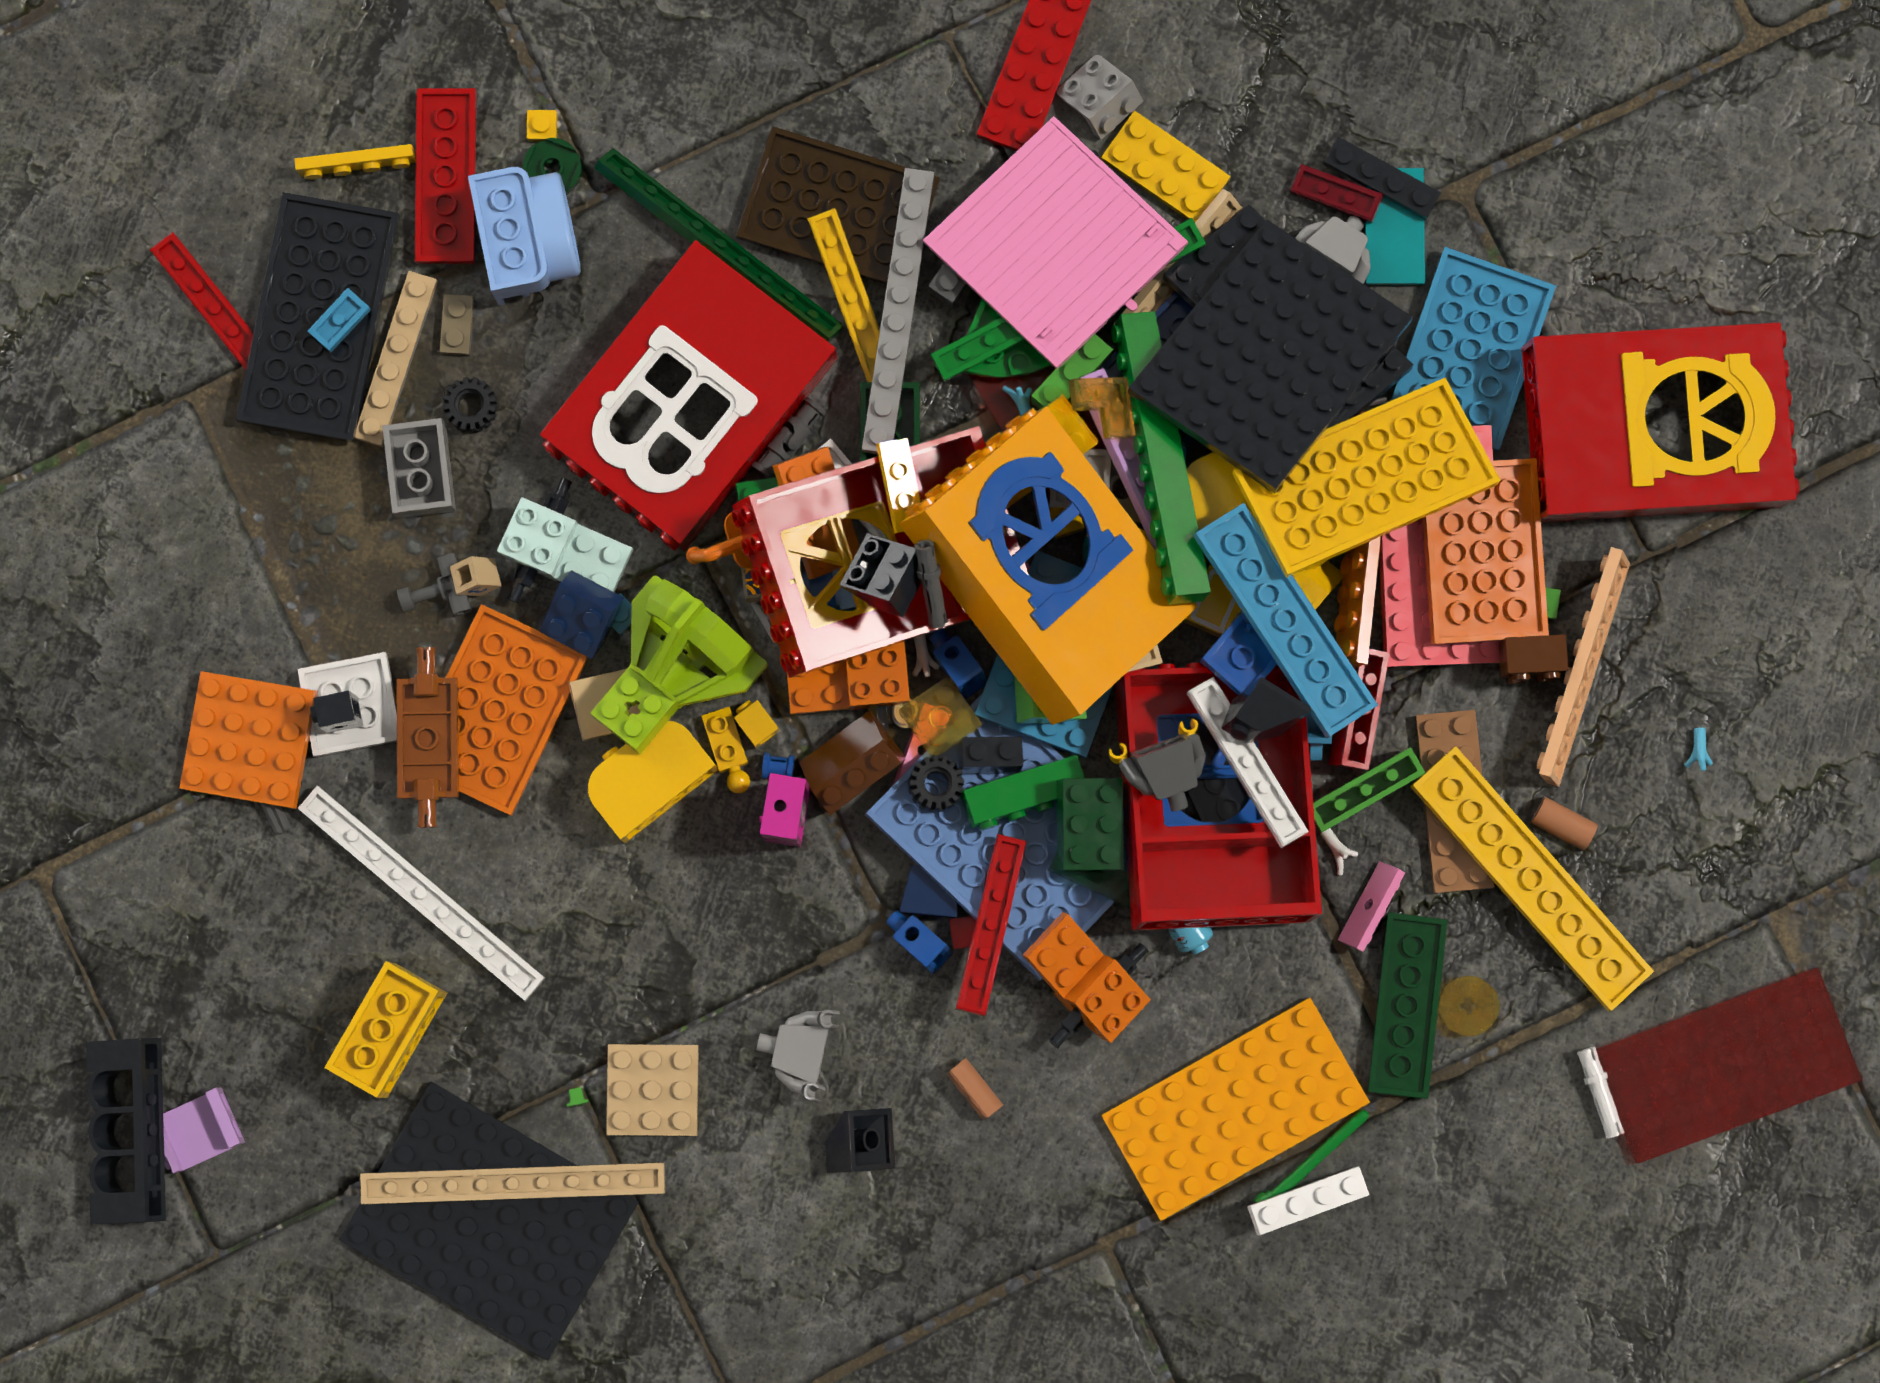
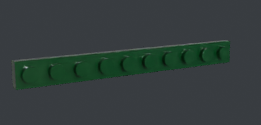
M612 148L598 159L594 169L604 175L606 179L617 185L628 196L639 202L689 242L698 241L826 341L830 342L840 333L844 326L842 323L616 149Z

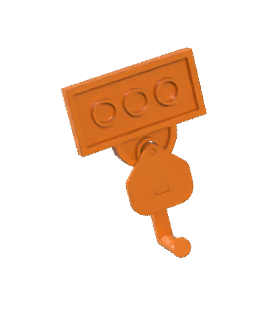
M828 447L819 448L772 466L779 486L835 470ZM732 512L726 516L724 521V529L728 540L705 549H700L699 547L689 548L686 553V559L689 563L695 565L701 562H712L733 554L738 566L744 569L753 568L750 558L743 552L741 545L743 536L740 528H737L733 522ZM840 519L854 559L860 546L851 519ZM828 524L818 528L806 542L808 546L838 553ZM801 557L808 579L820 577L843 567Z

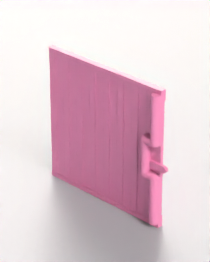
M1054 116L923 239V242L1056 369L1072 357L1123 305L1130 311H1136L1138 305L1132 297L1144 288L1188 244V241Z

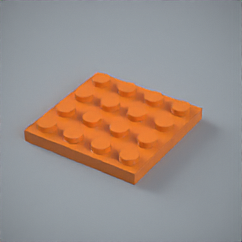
M201 671L179 789L297 809L313 721L310 707L315 706L313 698L317 697L318 691Z

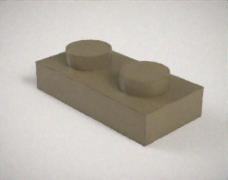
M444 294L440 354L470 356L475 299L473 296Z

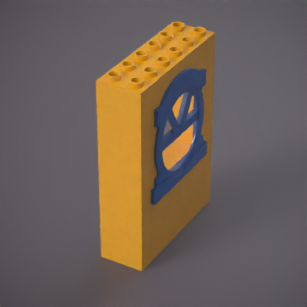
M1046 406L1038 411L1032 408L1022 416L1018 415L1005 425L1007 429L1004 432H998L985 442L987 446L983 450L975 451L965 460L967 464L962 468L957 467L945 477L946 482L941 486L940 484L936 485L925 494L927 497L921 503L917 502L904 512L907 517L899 525L914 545L921 540H931L934 542L935 557L941 567L940 579L1049 722L1054 725L1084 713L1198 606L1195 602L1168 605L1167 596H1164L1161 590V579L1163 576L1161 567H1158L1156 564L1155 549ZM1024 488H1032L1040 529L1005 513L1006 506L1011 498ZM1046 488L1057 491L1070 502V505L1052 521L1045 491ZM1079 515L1085 523L1089 538L1088 558L1082 571L1072 580L1063 584L1043 583L1026 574L1020 566ZM1003 526L1031 538L1012 556L1004 540Z

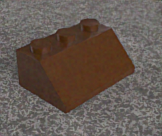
M869 710L801 760L799 764L813 794L829 815H831L900 765L906 757L872 711Z

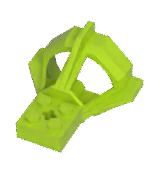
M653 576L632 601L630 666L590 714L638 754H641L678 709L685 705L747 692L767 668L768 663L726 622L708 609L701 600L694 598L687 591L668 580H662L658 576ZM654 623L667 634L664 641L652 633ZM706 666L716 673L717 676L710 679L700 670ZM638 705L640 713L638 715L632 713L628 716L630 707Z

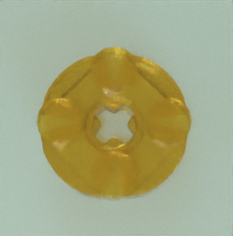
M1463 976L1454 979L1443 988L1439 997L1438 1011L1441 1020L1447 1029L1462 1036H1476L1484 1033L1492 1026L1499 1015L1500 1003L1496 991L1487 982L1476 976ZM1466 997H1470L1471 1002L1477 1004V1009H1472L1471 1015H1467L1466 1010H1461V1004L1465 1003Z

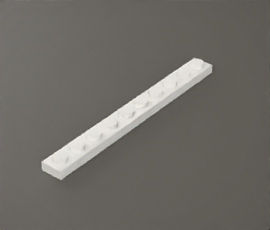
M316 786L298 807L302 813L523 1000L526 1001L545 979L543 975L319 786Z

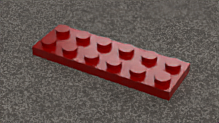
M1092 0L1028 1L978 129V138L1017 152L1044 126Z
M417 88L416 264H475L476 214L468 176L476 174L477 91L475 88Z

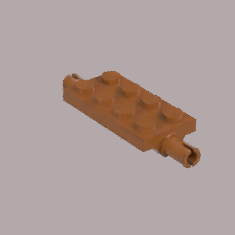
M424 647L416 648L417 674L414 675V678L396 679L397 798L415 799V801H418L417 828H436V801H439V798H459L458 679L438 677L435 674L436 648L426 647L425 650Z

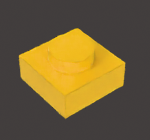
M527 110L528 142H541L547 138H557V110Z

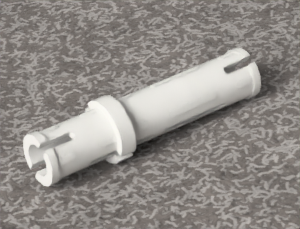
M1596 1047L1578 1051L1577 1054L1586 1076L1584 1082L1585 1085H1589L1606 1139L1624 1134L1625 1131L1620 1122L1606 1080L1608 1075L1606 1071L1603 1072Z

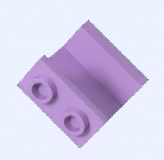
M214 1088L205 1092V1095L163 1113L164 1162L167 1170L172 1169L173 1173H180L245 1143L222 1088Z

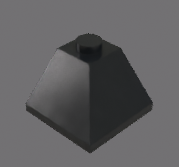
M1260 677L1232 700L1221 729L1229 733L1234 739L1245 744L1281 736L1310 713L1311 707Z
M892 1108L844 1111L825 1142L827 1173L895 1169Z

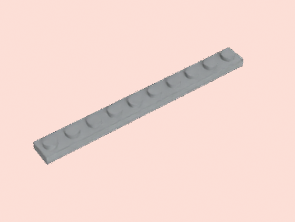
M905 168L862 453L878 455L876 444L894 441L924 246L923 239L926 233L934 172L910 168Z

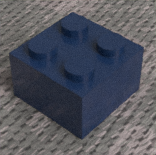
M571 570L558 585L540 632L593 659L605 644L624 597Z

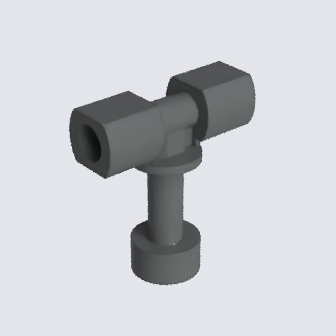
M454 553L437 558L442 574L441 577L437 578L438 584L412 592L409 587L397 590L399 602L404 613L415 610V603L442 595L443 600L449 599L455 617L472 612L468 595H456L450 566L458 563Z

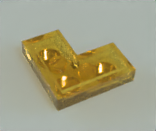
M1127 377L1074 378L1069 381L1073 411L1099 410L1104 439L1132 438L1136 435L1130 394L1127 393Z

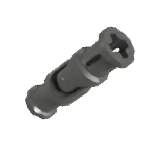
M806 396L804 405L795 416L788 418L784 426L767 444L768 449L757 462H753L751 467L764 478H773L774 470L772 466L789 460L800 444L810 435L811 427L820 416H825L826 411Z

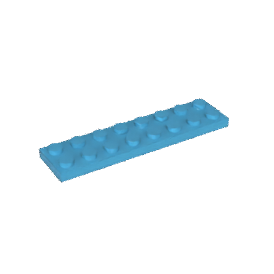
M1242 503L1193 535L1301 701L1311 707L1310 714L1326 738H1329L1378 706L1294 577H1285L1259 524L1245 503Z

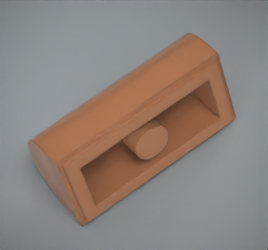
M1545 796L1530 822L1534 826L1582 851L1586 850L1598 828L1597 823Z
M967 1058L947 1073V1076L982 1120L990 1117L1004 1105Z

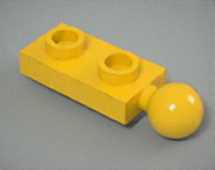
M730 706L701 715L719 772L729 771L730 773L727 777L729 790L738 794L745 792L750 786V777L740 767L747 765L748 761Z

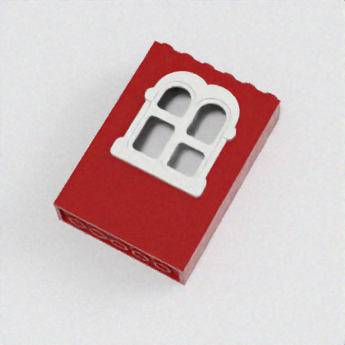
M695 240L540 433L544 441L542 446L556 460L559 461L561 458H564L567 461L565 464L569 466L568 469L579 478L583 479L584 476H587L592 487L602 496L606 497L609 493L614 497L612 500L615 502V505L624 513L629 515L632 511L636 514L635 518L638 520V523L650 533L654 530L658 531L661 541L670 549L676 551L679 548L685 552L736 488V483H740L752 468V463L756 462L767 449V444L784 426L788 418L795 414L803 404L806 396L810 395L837 361L836 348ZM665 353L670 354L692 373L691 378L674 398L666 397L645 379L649 370L661 355ZM703 383H707L730 401V407L703 440H698L675 422V416L698 387ZM633 391H640L662 409V413L638 442L630 445L622 444L611 435L610 421ZM664 432L670 433L691 450V456L677 472L669 475L656 472L650 466L648 460L652 445Z

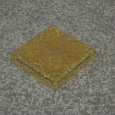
M948 676L899 709V713L931 758L933 755H941L960 742L962 737H967L982 727L981 721Z

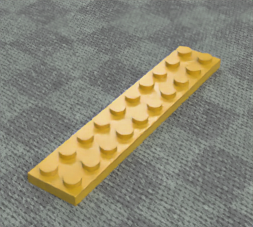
M1456 746L1452 747L1424 775L1420 776L1410 785L1413 791L1608 1012L1616 1008L1654 972Z

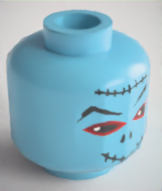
M1211 927L1168 930L1178 950L1182 953L1191 951L1193 955L1209 947L1207 941L1213 936Z

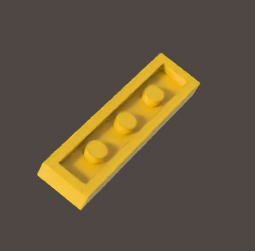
M412 144L294 159L295 168L300 177L314 180L322 178V174L334 173L335 176H346L351 174L352 170L363 169V172H377L381 170L380 167L392 166L394 169L407 168L410 166V163H416V151Z

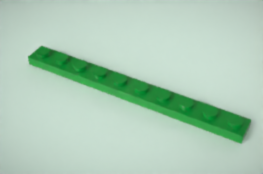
M1192 218L1174 227L1188 241V244L1168 265L1206 245ZM1001 317L932 353L930 357L943 381L946 382L1021 343L1025 339Z

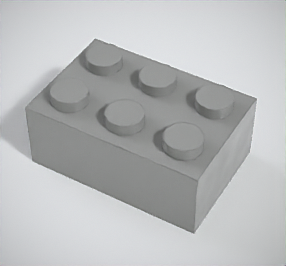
M437 418L382 425L391 506L395 517L398 519L456 511L447 429L443 419Z

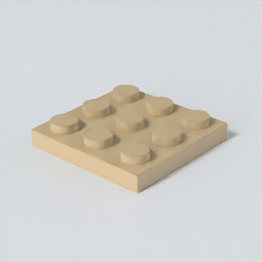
M608 1044L606 1135L698 1136L699 1045Z

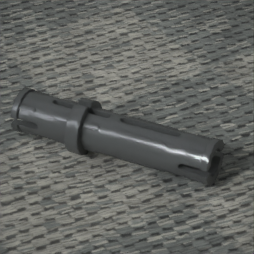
M921 540L914 545L918 559L917 576L921 579L928 624L931 628H941L948 623L939 579L941 567L935 557L934 542L931 540Z

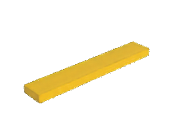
M834 208L807 219L867 382H872L880 328L837 210Z

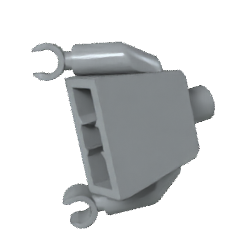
M1350 216L1344 222L1338 217H1332L1327 222L1320 221L1305 226L1295 239L1364 284L1371 268L1370 252L1365 247L1368 238L1360 232L1363 228V222L1359 218Z
M837 1010L806 1011L789 1017L785 1025L779 1026L777 1037L760 1033L756 1051L773 1054L771 1067L775 1068L776 1077L790 1091L805 1096L806 1099L815 1103L821 1102V1100L815 1098L816 1090H826L824 1086L817 1083L829 1028L839 1027V1025L832 1024L831 1022L833 1014H840Z

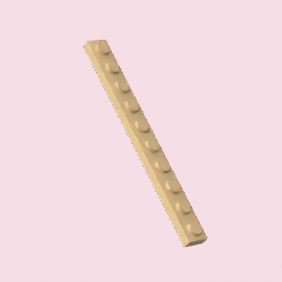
M665 1163L361 1173V1204L665 1193Z

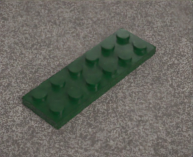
M1387 912L1367 1092L1423 1099L1429 1098L1448 919Z

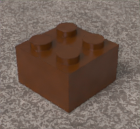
M1566 634L1506 637L1499 642V680L1508 679V684L1526 683V680H1530V678H1537L1538 683L1555 682V679H1559L1560 675L1568 671Z

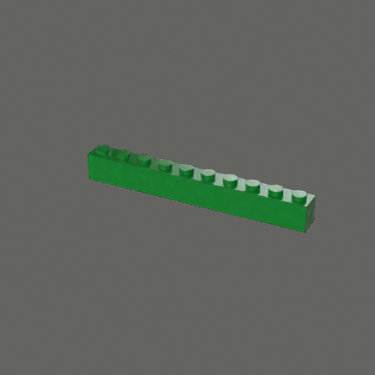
M1155 311L1121 314L1112 326L1111 335L1113 342L1117 343L1119 352L1117 354V366L1120 371L1122 370L1124 377L1122 392L1124 398H1128V422L1130 426H1133L1135 433L1133 448L1135 453L1139 454V478L1141 482H1144L1146 489L1144 504L1146 510H1150L1152 520L1150 522V534L1156 540L1157 545L1155 559L1157 566L1161 567L1163 576L1161 579V590L1163 595L1167 596L1168 605L1203 602L1211 590L1203 551L1193 537L1199 530L1178 427L1127 393L1128 387L1162 347Z

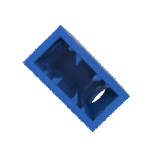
M941 629L930 636L929 639L936 648L933 651L936 662L963 701L985 687L987 680L982 668L958 635L950 638L947 632Z
M896 910L887 919L886 924L896 932L893 935L895 941L932 975L952 956L953 952L947 944L914 915L907 919ZM914 934H919L916 940H910Z

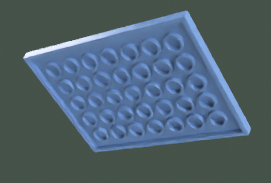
M980 695L873 805L865 816L975 920L977 919L996 835L1000 834L1027 841L1002 946L1040 981L1042 977L1022 955L1062 912L1068 913L1086 933L1129 887L1124 814V870L1058 871L1057 802L1053 803L1054 808L1051 810L1037 813V810L1034 809L1025 812L1026 817L1013 822H1009L1008 818L997 821L998 826L981 831L980 827L971 829L961 796L950 809L947 808L943 812L935 810L933 813L929 812L927 808H924V810L919 808L920 804L913 802V796L909 794L908 781L915 765L921 762L923 758H932L933 755H938L939 758L946 756L948 761L956 762V767L959 769L958 744L962 737L1022 736L1023 767L1020 772L1064 759L1050 745L975 717L974 714L981 698ZM932 773L925 778V787L931 794L940 795L947 790V780L942 774ZM1017 773L962 774L961 776L964 778L963 790Z

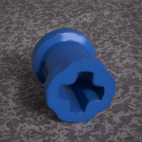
M765 752L762 779H767L770 773L793 777L795 756L790 755L788 758L770 756L769 752Z

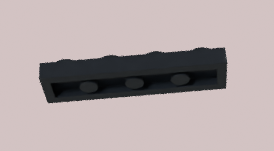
M1339 136L1323 165L1354 182L1382 193L1384 198L1424 220H1427L1441 194L1440 191Z

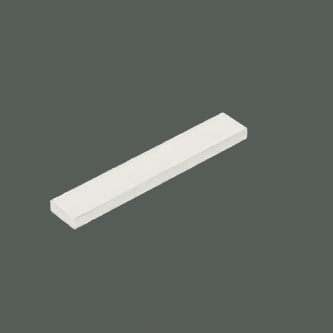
M1212 677L1187 692L1189 699L1279 846L1283 848L1307 834L1309 831L1255 743L1245 744L1234 739L1229 733L1221 729L1230 703L1215 678Z

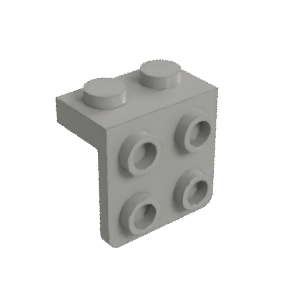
M1094 55L1057 89L1059 98L1085 117L1093 134L1100 140L1113 131L1120 122L1143 102L1133 80L1100 55Z

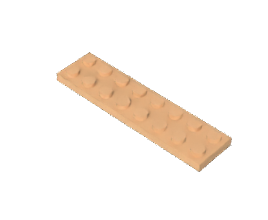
M1611 547L1609 555L1605 554L1602 558L1600 572H1603L1600 583L1596 582L1592 589L1591 600H1594L1591 611L1585 612L1582 621V628H1585L1582 639H1577L1574 646L1573 656H1576L1573 668L1568 667V671L1565 674L1564 684L1567 685L1564 696L1560 695L1556 702L1555 712L1558 715L1555 724L1551 723L1547 730L1546 741H1549L1546 752H1541L1538 758L1537 769L1540 770V776L1547 784L1556 787L1560 786L1630 566V562L1621 549Z

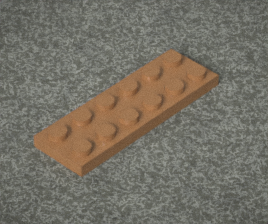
M1475 710L1415 715L1419 762L1425 772L1452 747L1456 746L1482 775ZM1424 803L1433 894L1494 888V881Z

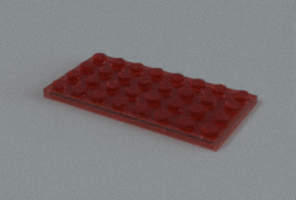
M1818 967L1596 1049L1603 1072H1607L1608 1078L1606 1080L1636 1164L1862 1081Z

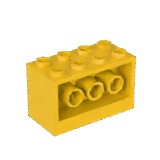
M385 961L324 1068L376 1098H388L445 999L447 992L400 965Z

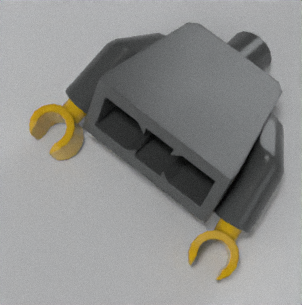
M1191 719L1190 722L1192 730L1185 729L1181 721L1178 727V736L1131 752V758H1127V748L1123 743H1119V747L1123 751V754L1120 756H1115L1112 750L1109 749L1110 760L1115 764H1119L1120 770L1132 786L1143 795L1152 796L1156 800L1167 798L1173 812L1188 807L1184 791L1197 786V778L1201 776L1206 758L1200 737L1195 734L1198 728V722L1195 719Z

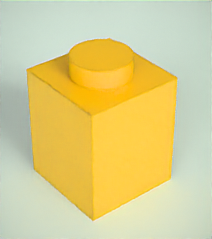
M748 700L736 709L738 715L734 719L756 749L780 732L775 722L758 700L754 703Z

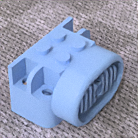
M509 167L468 176L490 289L499 306L505 304L504 298L519 295L528 297L530 296L529 293L544 290L552 281L577 277L580 274L581 267L569 205L559 173L553 172L529 177L522 168Z

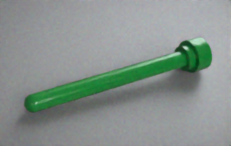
M1363 1109L1359 1110L1272 1191L1261 1192L1253 1201L1257 1203L1290 1191L1368 1119V1112Z

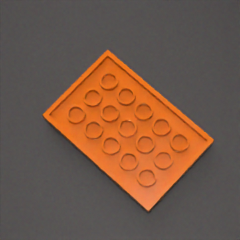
M1536 458L1491 461L1501 480L1498 485L1422 518L1431 644L1503 640L1506 637L1549 635Z
M482 604L446 675V678L458 679L459 792L512 816L571 695L568 683L578 680L588 657L540 631Z

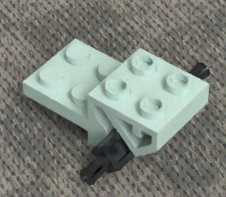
M561 477L555 493L548 494L543 506L521 497L497 549L499 554L517 563L510 578L514 584L506 599L518 604L524 588L531 587L537 573L554 581L562 582L571 570L614 592L633 548L581 526L576 520L564 516L563 514L569 503L565 497L573 482Z

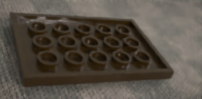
M772 126L736 237L746 242L824 265L807 218L836 208L860 276L887 285L904 171L907 167ZM934 176L928 217L940 182V177Z

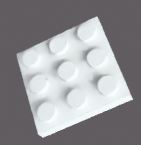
M386 652L297 669L301 688L318 691L317 697L348 690L358 696L364 725L327 733L312 721L310 742L313 757L397 742V705Z

